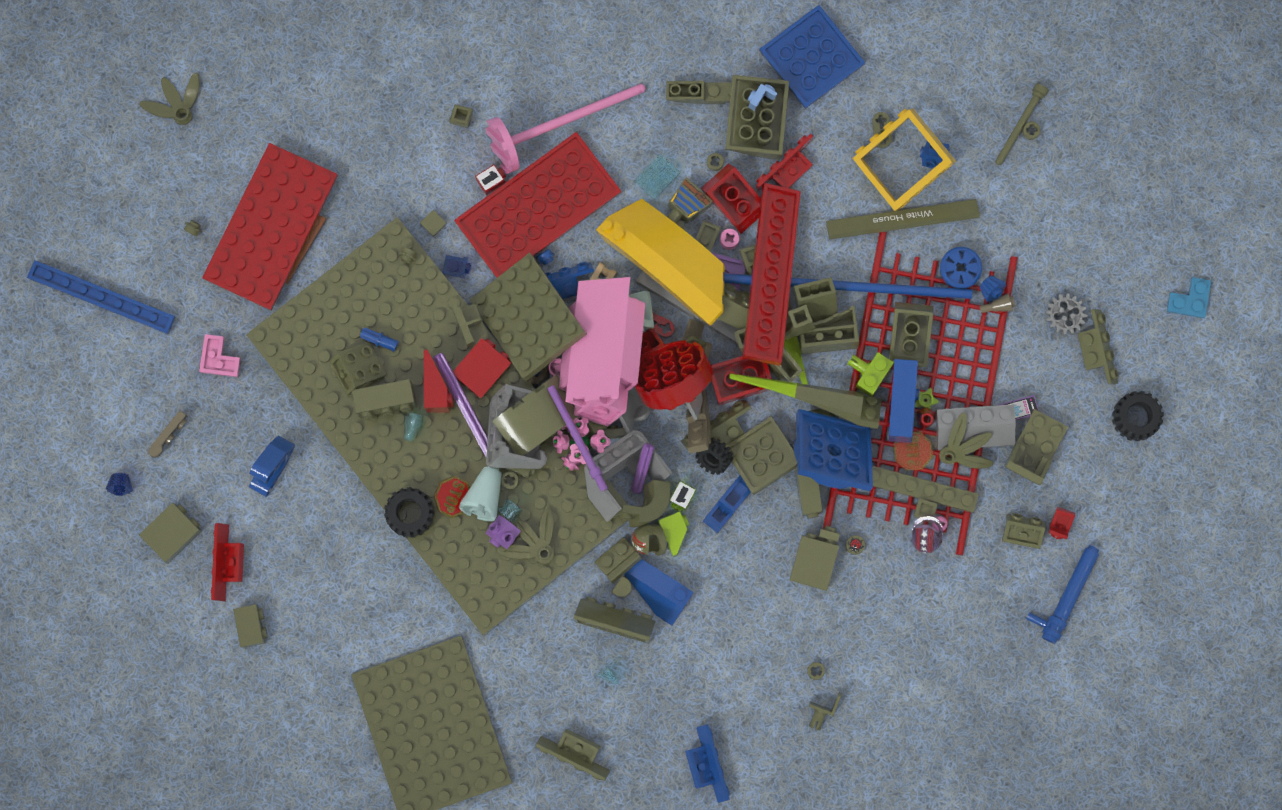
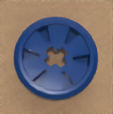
M955 247L949 250L940 262V275L943 281L952 288L967 289L979 280L982 273L980 257L975 251L967 247ZM959 264L961 266L962 264H964L965 272H958L956 270L958 268L956 265Z

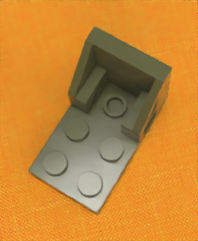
M1034 409L1008 456L1004 467L1037 485H1041L1052 462L1051 459L1063 439L1068 426Z

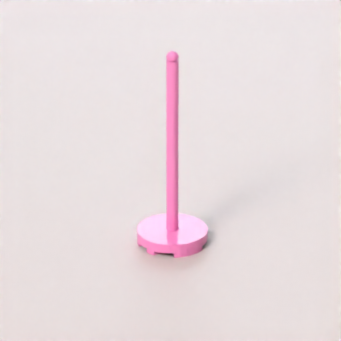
M644 84L633 86L513 136H510L499 117L491 118L486 121L489 127L485 128L486 134L493 141L490 144L491 149L503 163L500 164L501 169L506 174H509L519 169V160L514 145L644 93L646 87Z

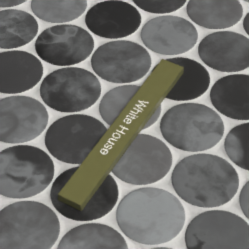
M976 199L829 220L826 221V227L830 240L980 218V212Z

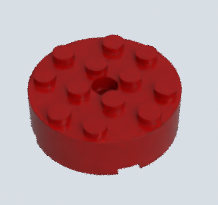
M686 340L675 341L659 347L644 357L645 361L639 366L638 384L634 387L647 407L657 410H673L677 406L695 400L696 396L711 382L713 368L700 344L697 342H693V344L687 343Z

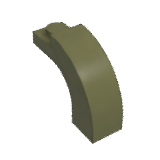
M652 480L643 485L644 502L642 507L621 505L622 509L613 518L629 521V527H641L659 518L667 509L670 501V482Z

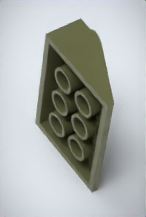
M732 75L725 150L760 158L781 159L789 81ZM760 84L772 86L777 93L774 101L763 96L755 111L748 108L750 103L748 98L753 90L757 91Z
M586 597L585 600L580 599L573 617L574 622L649 644L655 625V620H652L653 616L642 613L641 616L633 614L634 610L624 607L621 611L615 609L616 605L607 602L601 605L596 603V599Z

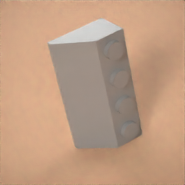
M1014 404L938 409L935 411L938 451L948 445L951 429L961 413L967 415V425L960 444L979 434L990 432L992 437L981 448L1015 445L1016 421Z

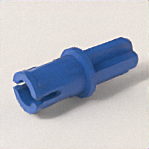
M366 327L360 333L362 339L376 344V347L381 346L392 352L396 351L399 343L398 340L383 335V332L378 333Z

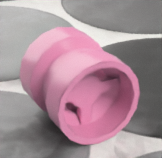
M556 358L549 364V371L552 377L557 374L560 378V373L558 372L561 371V358Z

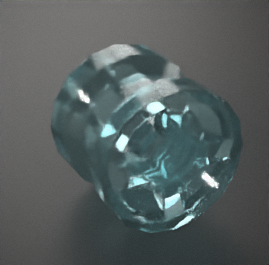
M507 498L505 505L500 507L498 511L513 523L515 516L520 514L522 509Z

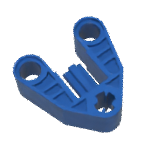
M279 435L272 440L255 461L249 474L254 476L249 488L267 497L270 493L268 492L269 489L273 488L295 448V444Z

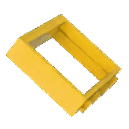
M904 109L897 115L899 118L894 123L890 121L883 127L884 131L880 135L877 133L869 139L871 143L866 147L864 145L855 151L857 155L852 158L894 211L903 208L957 162L914 109ZM910 119L943 161L896 200L863 158L904 122Z

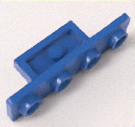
M581 262L575 267H564L559 269L558 272H546L545 274L562 299L577 295L578 282L576 277L594 272L591 262Z
M708 724L697 727L701 747L685 751L695 788L713 785L717 802L730 800L729 789L725 784L724 771L718 760V751L712 739L713 733Z

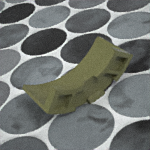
M557 374L522 398L523 403L521 401L517 402L492 420L517 455L524 456L566 425L547 389L550 386H555L572 420L578 417L574 415L575 405L565 402L566 391L559 389L560 378Z

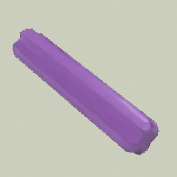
M645 443L642 448L631 490L635 494L642 492L654 452V446L651 443Z

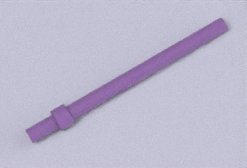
M550 386L547 389L590 470L591 478L595 479L601 492L607 490L608 487L601 476L603 474L602 471L596 466L555 386Z

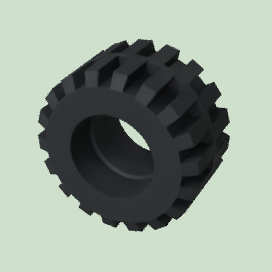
M1134 391L1126 394L1114 406V411L1112 412V416H1114L1112 423L1116 425L1115 430L1120 431V436H1125L1130 441L1146 440L1154 435L1163 423L1162 417L1164 412H1161L1162 405L1157 403L1159 400L1152 398L1150 393L1145 394V391ZM1140 406L1145 409L1148 415V422L1145 426L1138 427L1129 421L1128 409L1130 407Z
M407 487V489L401 488L399 489L400 491L392 493V497L388 498V503L384 508V516L389 527L396 534L406 538H415L428 531L430 525L433 524V517L435 516L434 506L429 497L419 489H413L412 487ZM412 501L420 506L421 515L416 522L406 524L399 519L398 511L404 503Z

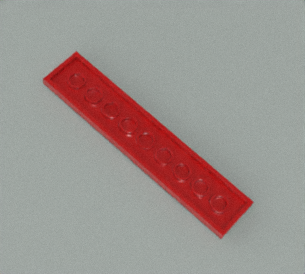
M764 183L762 186L742 358L778 366L782 363L801 191Z

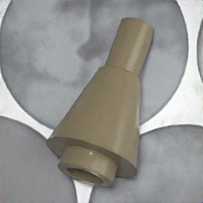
M1009 293L990 304L979 307L981 313L989 311H1013L1012 308L1016 307L1014 297H1009Z

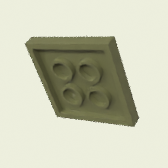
M772 416L725 446L731 448L729 452L732 451L733 453L732 462L753 495L797 467L794 450Z

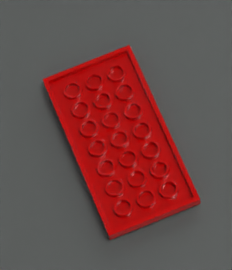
M575 132L464 212L454 222L495 277L498 278L529 252L533 257L618 196L621 190L579 134Z
M269 143L202 279L272 311L338 174Z

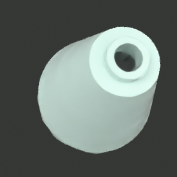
M488 466L482 469L460 502L459 509L469 516L473 513L477 515V519L483 521H494L496 519L502 476L499 468Z

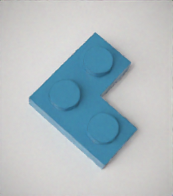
M1192 277L1189 295L1170 292L1166 312L1205 318L1211 280Z

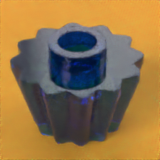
M125 473L112 474L106 486L107 492L116 496L130 494L133 488L129 475Z

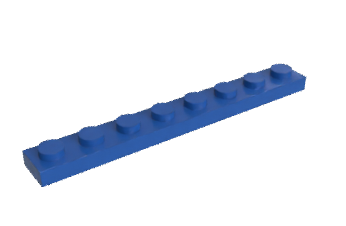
M34 260L27 276L30 280L165 334H169L176 318L171 314Z

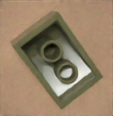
M895 302L889 360L894 362V359L918 361L919 367H927L933 306Z

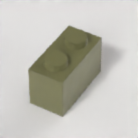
M257 604L233 609L240 647L246 648L265 644L268 634L266 627L262 626L261 620L264 619L263 609L259 608Z

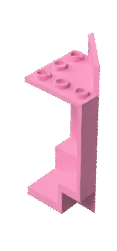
M630 277L578 281L576 302L569 307L587 334L562 353L559 389L566 391L565 402L575 405V416L587 418L590 421L607 427L626 412L628 391L638 384L645 302L629 297Z

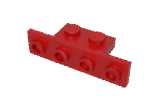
M812 134L804 135L797 142L799 145L794 150L790 148L784 154L785 158L781 162L776 161L771 166V171L767 175L763 174L757 179L756 189L760 191L763 184L768 183L771 179L779 186L790 188L813 166L801 151L813 141L814 136Z
M215 523L213 532L211 600L226 602V582L243 581L244 543H228L229 525Z

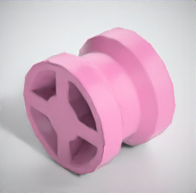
M733 229L724 230L720 236L721 246L727 250L735 249L739 243L738 233Z

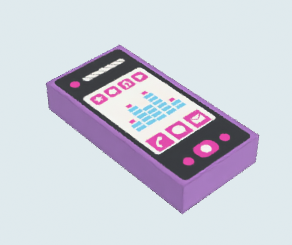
M1034 395L1000 404H1014L1015 421L1030 417L1034 409L1039 411Z

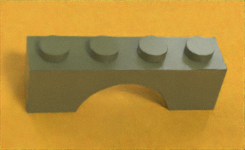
M807 305L788 311L784 341L816 329ZM746 328L734 332L742 353Z

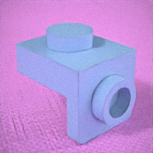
M760 84L757 91L753 90L748 98V101H750L748 108L755 111L763 96L774 101L777 96L775 89L770 85L765 84L764 86Z

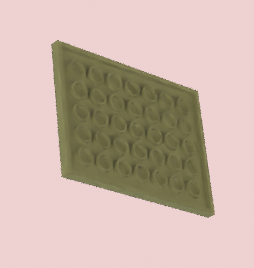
M462 636L351 674L397 810H438L512 783Z

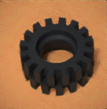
M711 438L708 450L696 452L695 458L698 459V464L701 463L700 467L702 469L706 468L705 471L707 473L711 471L713 475L715 472L717 475H720L731 464L733 453L732 451L729 452L731 449L729 446L725 447V442L720 443L721 440L717 439L715 441V438Z

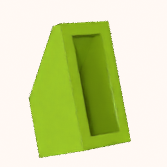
M680 512L659 520L673 557L677 556L687 533L686 526H689L686 515H681Z

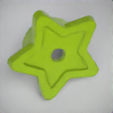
M931 388L926 392L919 391V400L916 401L915 407L931 409V405L939 402L933 397Z

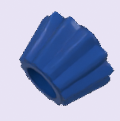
M994 276L987 277L980 286L985 300L991 302L999 298L1003 294L1006 283Z

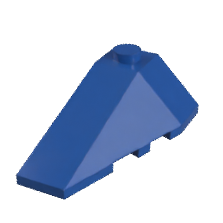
M643 559L624 574L654 614L671 626L694 594V592Z

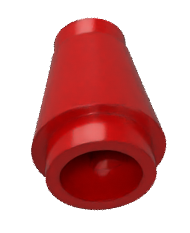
M929 408L921 409L916 416L918 424L922 427H930L936 419L935 413ZM924 416H930L929 422H924Z

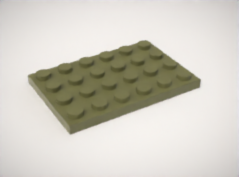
M530 252L470 299L476 305L479 314L525 381L532 378L587 334Z

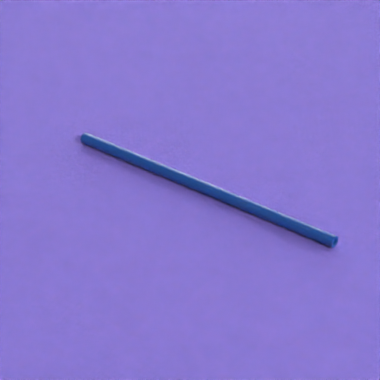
M724 273V283L751 285L752 275ZM791 278L790 287L819 279ZM832 280L835 290L972 299V289Z

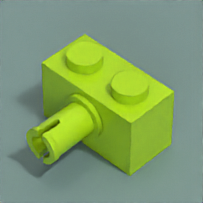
M877 352L871 363H866L853 354L847 365L862 373V377L855 388L872 397L894 362Z

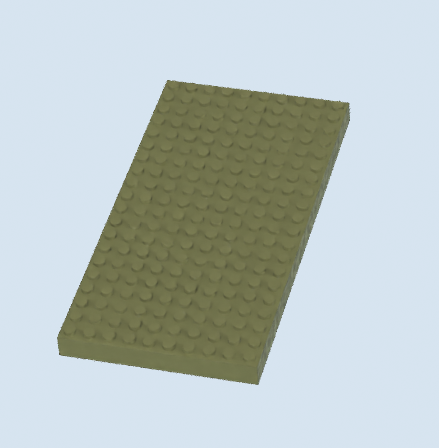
M396 217L248 332L246 336L383 509L388 503V498L392 497V493L400 491L399 489L417 488L429 497L435 512L433 524L430 525V529L425 531L423 535H418L415 538L408 537L407 540L482 635L485 636L629 521L612 518L607 522L588 498L584 471L585 464L580 463L578 466L580 469H573V471L566 469L563 465L564 461L561 458L571 454L569 446L567 450H562V453H557V448L553 446V438L557 436V432L539 444V449L544 450L545 455H547V461L543 467L536 469L534 476L530 475L529 479L517 475L519 483L512 490H507L501 483L497 517L500 515L512 524L514 517L523 520L540 538V520L544 509L549 507L553 515V533L549 546L554 551L553 559L549 563H539L535 557L516 559L499 554L497 552L498 548L489 542L491 538L485 534L494 521L479 520L477 515L473 513L469 516L461 511L455 515H450L441 511L437 494L443 483L456 478L466 483L469 490L482 469L488 466L486 464V457L455 399L454 407H450V413H427L424 409V350H428L432 359L435 355L443 353L452 371H454L475 345L467 347L453 309L456 307L464 308L468 306L467 303L398 217ZM403 247L411 249L417 253L415 257L417 260L406 263L400 259L401 256L398 253L401 252ZM364 327L378 333L383 332V335L398 340L399 343L396 351L392 352L381 346L376 347V344L370 342L386 375L361 385L358 389L410 379L413 384L417 404L413 411L402 413L401 410L395 411L394 415L391 416L379 414L375 415V418L371 420H364L356 414L353 394L346 395L330 361L339 352L368 342L360 337ZM485 327L489 340L496 345L494 349L497 350L499 353H501V351L505 353L503 348L499 345V343L495 340V338ZM512 362L510 367L482 399L478 398L458 381L487 436L491 400L505 384L531 391L535 390L529 381L523 380ZM566 429L562 430L563 434H569ZM499 468L502 476L509 472L506 468ZM507 476V481L505 480L504 482L512 486L515 478ZM606 480L607 490L620 506L628 505L609 480ZM458 481L453 482V487H460L459 490H463L465 488L464 484L460 483L458 485H455V483L457 484ZM450 489V491H449V492H451V493L457 495V496H458L457 498L460 499L462 492H459V493H458V492H455V491H453V490H451V489ZM447 496L446 501L452 505L458 504L457 499ZM412 501L404 503L398 511L399 519L406 524L416 522L421 515L420 506ZM444 503V506L447 507V511L453 513L455 507L447 503ZM519 534L513 544H511L529 547ZM542 550L540 552L541 557H547L548 552Z

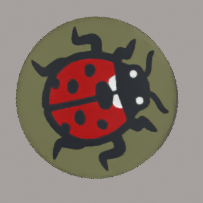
M858 535L849 537L845 545L846 550L852 555L862 553L865 549L864 539Z

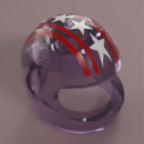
M933 515L921 516L914 523L911 543L914 548L922 553H932L937 550L942 544L943 539L942 523ZM923 521H932L938 526L939 532L930 525H917Z

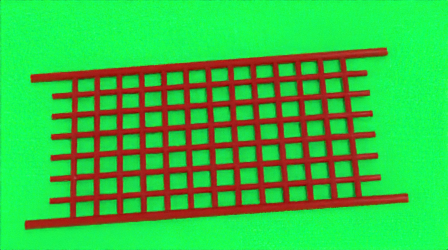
M879 232L870 283H877L879 272L892 274L890 284H895L897 275L910 277L909 285L911 286L915 285L916 279L929 281L928 287H934V282L947 285L943 279L936 278L938 261L933 260L931 276L917 274L919 257L914 258L912 273L898 270L900 253H896L893 269L881 267L887 232ZM1010 256L1006 287L1002 296L1009 293V297L1011 296L1017 257ZM990 271L989 277L994 276L995 272ZM973 285L967 288L976 291H981L980 286ZM868 292L859 345L856 351V356L866 363H871L872 361L863 359L865 345L878 348L877 352L881 355L883 349L890 350L891 345L884 344L886 330L892 331L893 327L888 326L890 312L894 313L895 309L891 307L893 294H888L886 306L873 304L875 293ZM904 295L907 296L906 303L910 304L912 297L925 299V305L929 306L931 301L945 303L942 317L933 315V320L941 322L939 335L931 334L930 338L938 340L936 353H929L928 358L934 359L932 372L918 370L919 366H917V375L931 377L929 389H932L933 397L945 399V409H950L951 401L965 403L964 408L970 407V404L981 407L991 406L1008 311H989L1000 314L996 328L985 325L987 312L982 313L980 324L966 322L968 308L980 310L979 306H981L971 304L970 299H965V302L951 300L949 297ZM984 299V304H983V305L989 304V301L987 302V301ZM950 305L963 307L961 321L947 318ZM872 308L885 311L883 324L870 322ZM946 323L960 325L958 339L944 337ZM869 327L881 329L879 343L867 341ZM965 327L979 329L976 343L963 340ZM984 330L996 332L994 346L981 344ZM943 341L957 344L954 357L940 355ZM962 345L975 348L973 361L959 359ZM980 349L993 351L990 365L978 362ZM939 360L953 362L951 376L937 374ZM958 364L972 366L970 380L956 377ZM977 367L989 369L987 383L975 381ZM854 368L849 391L857 392L855 387L860 380V372ZM892 374L891 384L881 382L879 387L889 388L890 390L887 402L881 401V406L886 407L884 421L879 420V425L883 426L880 439L871 438V443L879 444L877 458L872 457V463H876L875 467L879 468L881 464L893 466L894 472L899 473V468L907 469L897 459L896 462L882 459L884 445L896 448L895 445L897 444L896 442L885 441L887 428L890 426ZM936 378L950 381L947 395L933 392ZM955 382L968 385L966 398L952 396ZM973 386L986 388L984 402L971 399ZM914 408V413H918L921 409ZM928 415L924 416V422H928ZM913 427V432L920 433L924 439L925 434L936 436V431L928 430L927 427ZM919 444L918 447L906 446V449L910 451L919 450L920 448ZM938 448L937 451L930 449L931 455L936 456L933 469L924 467L908 469L913 470V477H918V472L932 474V482H936L937 475L951 478V487H955L956 479L969 481L967 491L975 493L979 469L971 468L970 476L957 474L959 463L955 462L952 473L939 471L940 451H938ZM983 448L974 451V456L981 457ZM917 452V458H920V452ZM916 460L914 466H920V460ZM851 487V492L830 488L823 528L831 526L837 494L850 497L847 514H852L855 498L868 500L867 518H871L873 502L887 504L884 520L887 522L890 521L892 505L906 508L903 525H909L911 509L915 510L917 505L913 504L914 497L910 496L907 503L894 501L895 492L891 491L889 499L875 497L876 487L871 489L870 496L856 493V488ZM946 506L945 510L936 509L935 514L944 515L947 523L949 517L962 519L956 555L963 556L971 513L963 511V514L950 512L951 507ZM924 521L922 528L927 529L929 522Z

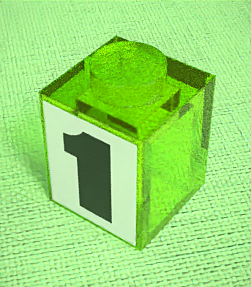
M679 481L670 497L669 503L672 504L670 507L678 512H681V510L686 512L697 489Z

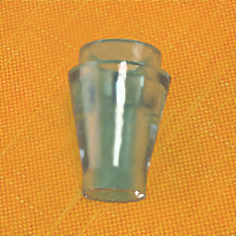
M408 412V415L405 416L403 439L414 442L424 422L422 421V415Z

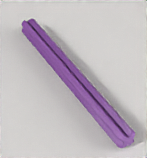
M439 353L433 357V360L486 457L488 436L443 353Z

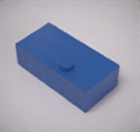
M894 359L888 440L890 442L912 443L915 400H919V389H916L918 361Z

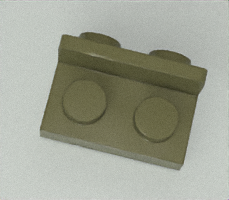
M1018 513L1007 514L1002 542L1041 549L1045 522L1038 517L1026 518Z

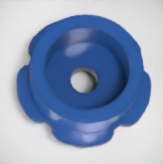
M550 249L542 252L537 256L540 261L538 263L547 265L554 260L552 257L554 253Z

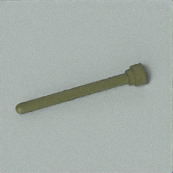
M1036 83L1033 87V97L996 159L997 165L1003 164L1038 101L1046 97L1049 89Z

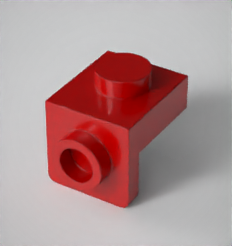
M1057 507L1049 526V534L1056 539H1067L1075 513Z

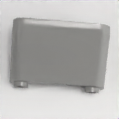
M505 384L493 396L489 408L487 466L493 468L540 469L546 464L547 455H545L544 450L539 449V445L524 456L517 455L492 422V420L517 402L521 401L523 403L522 398L531 393V390Z

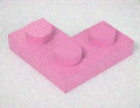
M205 334L199 369L200 373L238 378L241 358L222 356L225 337Z

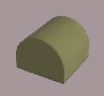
M455 104L449 123L469 128L473 109Z
M621 577L612 590V594L619 598L627 597L631 592V583L625 577Z

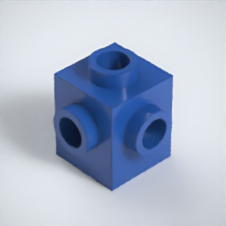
M928 141L925 147H921L920 158H922V166L935 168L943 161ZM942 143L950 153V144Z

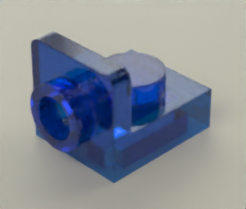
M446 255L442 273L443 275L465 279L466 274L470 273L471 263H468V257L460 258Z

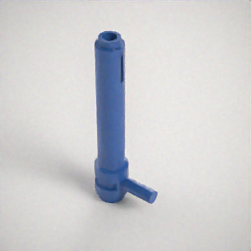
M1089 545L1088 548L1084 549L1053 615H1050L1048 620H1044L1029 612L1026 619L1044 628L1042 631V638L1053 644L1060 640L1061 632L1065 630L1069 615L1099 556V549Z

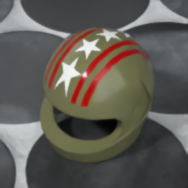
M654 524L637 527L632 534L634 549L642 555H648L649 552H653L657 556L665 554L666 540L662 527Z

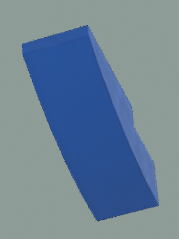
M739 475L703 520L716 533L723 528L751 493L741 475Z

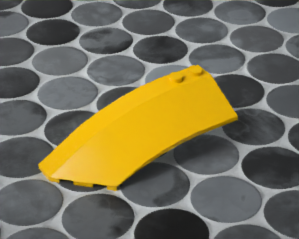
M640 199L613 213L596 229L607 244L643 270L708 325L711 326L724 312L722 296L724 295L723 272H725V265L690 234L645 200Z

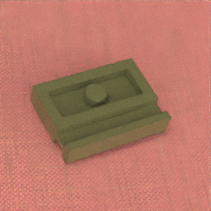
M623 537L595 561V564L614 583L642 558Z

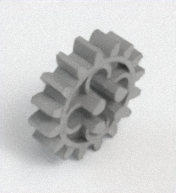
M1068 293L1065 298L1059 294L1058 300L1052 298L1053 304L1048 303L1046 306L1050 310L1045 311V315L1049 316L1045 321L1051 322L1049 328L1055 327L1056 334L1062 331V335L1065 336L1067 331H1069L1070 335H1073L1074 329L1079 331L1081 329L1079 325L1083 326L1085 324L1082 319L1087 317L1086 314H1083L1086 307L1080 306L1083 301L1077 302V296L1071 299ZM1060 303H1065L1066 313H1070L1072 309L1078 311L1077 315L1072 313L1068 317V321L1072 323L1070 327L1066 325V316H1062L1060 320L1054 319L1055 314L1060 316L1064 312V308L1060 307Z

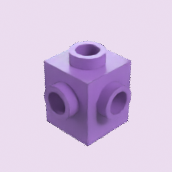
M499 515L489 526L485 534L491 538L489 542L497 548L501 545L508 549L521 531Z

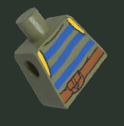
M686 177L669 201L668 207L672 212L667 217L674 223L682 219L688 224L712 206L713 201Z

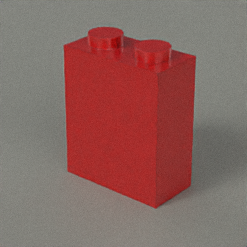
M481 338L453 371L457 380L480 399L485 396L511 365L509 356L503 351L499 353L495 350L496 345L488 338L486 340Z

